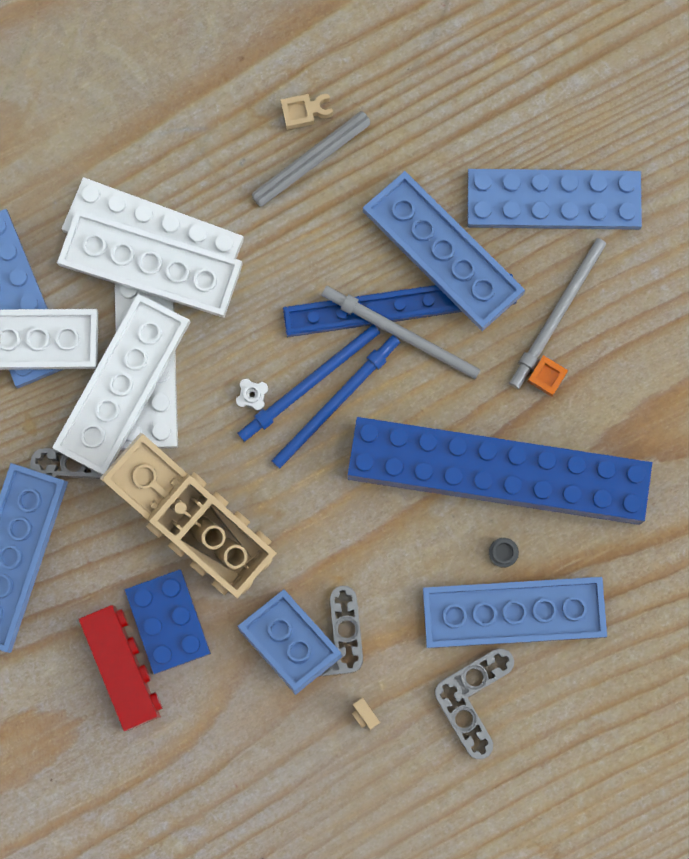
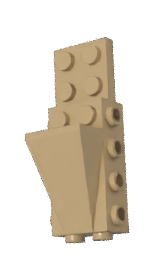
M140 433L100 477L103 482L149 521L145 526L158 538L162 535L167 537L171 541L168 547L178 556L182 557L184 554L189 556L193 560L190 566L202 577L208 573L215 580L211 585L224 596L230 592L238 599L241 594H244L251 587L253 580L259 573L271 564L272 558L277 554L268 546L272 541L259 530L254 533L247 527L251 523L238 511L235 514L226 508L229 504L228 501L216 491L213 495L204 488L207 483L195 472L191 475L187 474L143 433Z

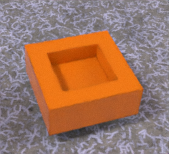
M543 355L527 382L552 397L568 370Z

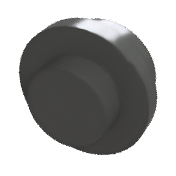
M499 538L489 548L490 560L498 567H510L518 559V547L509 538Z

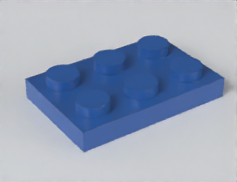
M181 569L125 589L153 674H158L211 654Z

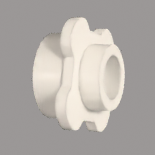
M243 379L240 382V395L236 398L238 406H247L257 411L262 410L265 406L264 395L268 392L267 384L264 382L257 384L249 379ZM251 392H254L255 396L250 397L249 394Z

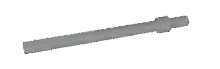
M597 238L528 353L524 352L519 360L520 366L509 382L515 389H520L529 372H533L539 363V355L605 248L606 242L602 239Z
M326 285L321 296L341 306L340 310L350 315L351 313L358 315L474 380L480 372L479 368L358 303L359 299L350 294L345 296Z

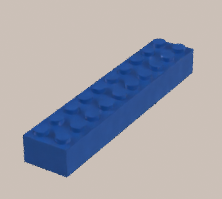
M357 417L348 469V480L640 525L645 521L653 462Z

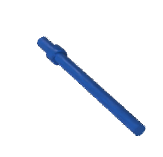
M374 324L371 325L267 410L262 409L254 415L255 419L237 433L239 437L245 442L263 428L265 430L274 423L273 419L378 336L380 334L378 328Z
M392 335L377 351L374 349L366 357L368 361L271 461L280 469L375 369L379 370L387 362L386 358L401 342Z

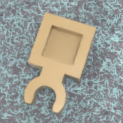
M309 94L281 99L286 129L290 130L314 125V116L325 119L332 117V108L324 110L320 107L321 104L330 102L329 94L319 95L315 101H310Z

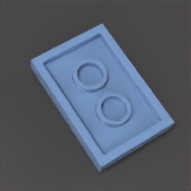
M284 589L238 625V630L295 695L342 658V653Z

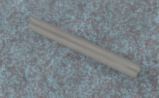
M363 111L357 113L252 193L253 200L258 206H264L370 125L369 117Z

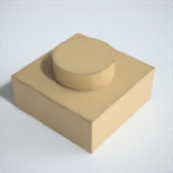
M364 698L353 704L356 711L352 715L361 728L367 725L371 730L380 723Z

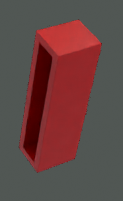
M110 605L79 618L123 731H130L160 718L159 710L163 709L161 701L156 692L151 694L147 682L151 681V677L145 664L140 666L136 654H139L140 651L134 637L129 638L124 627L129 624L123 610H117L116 606Z

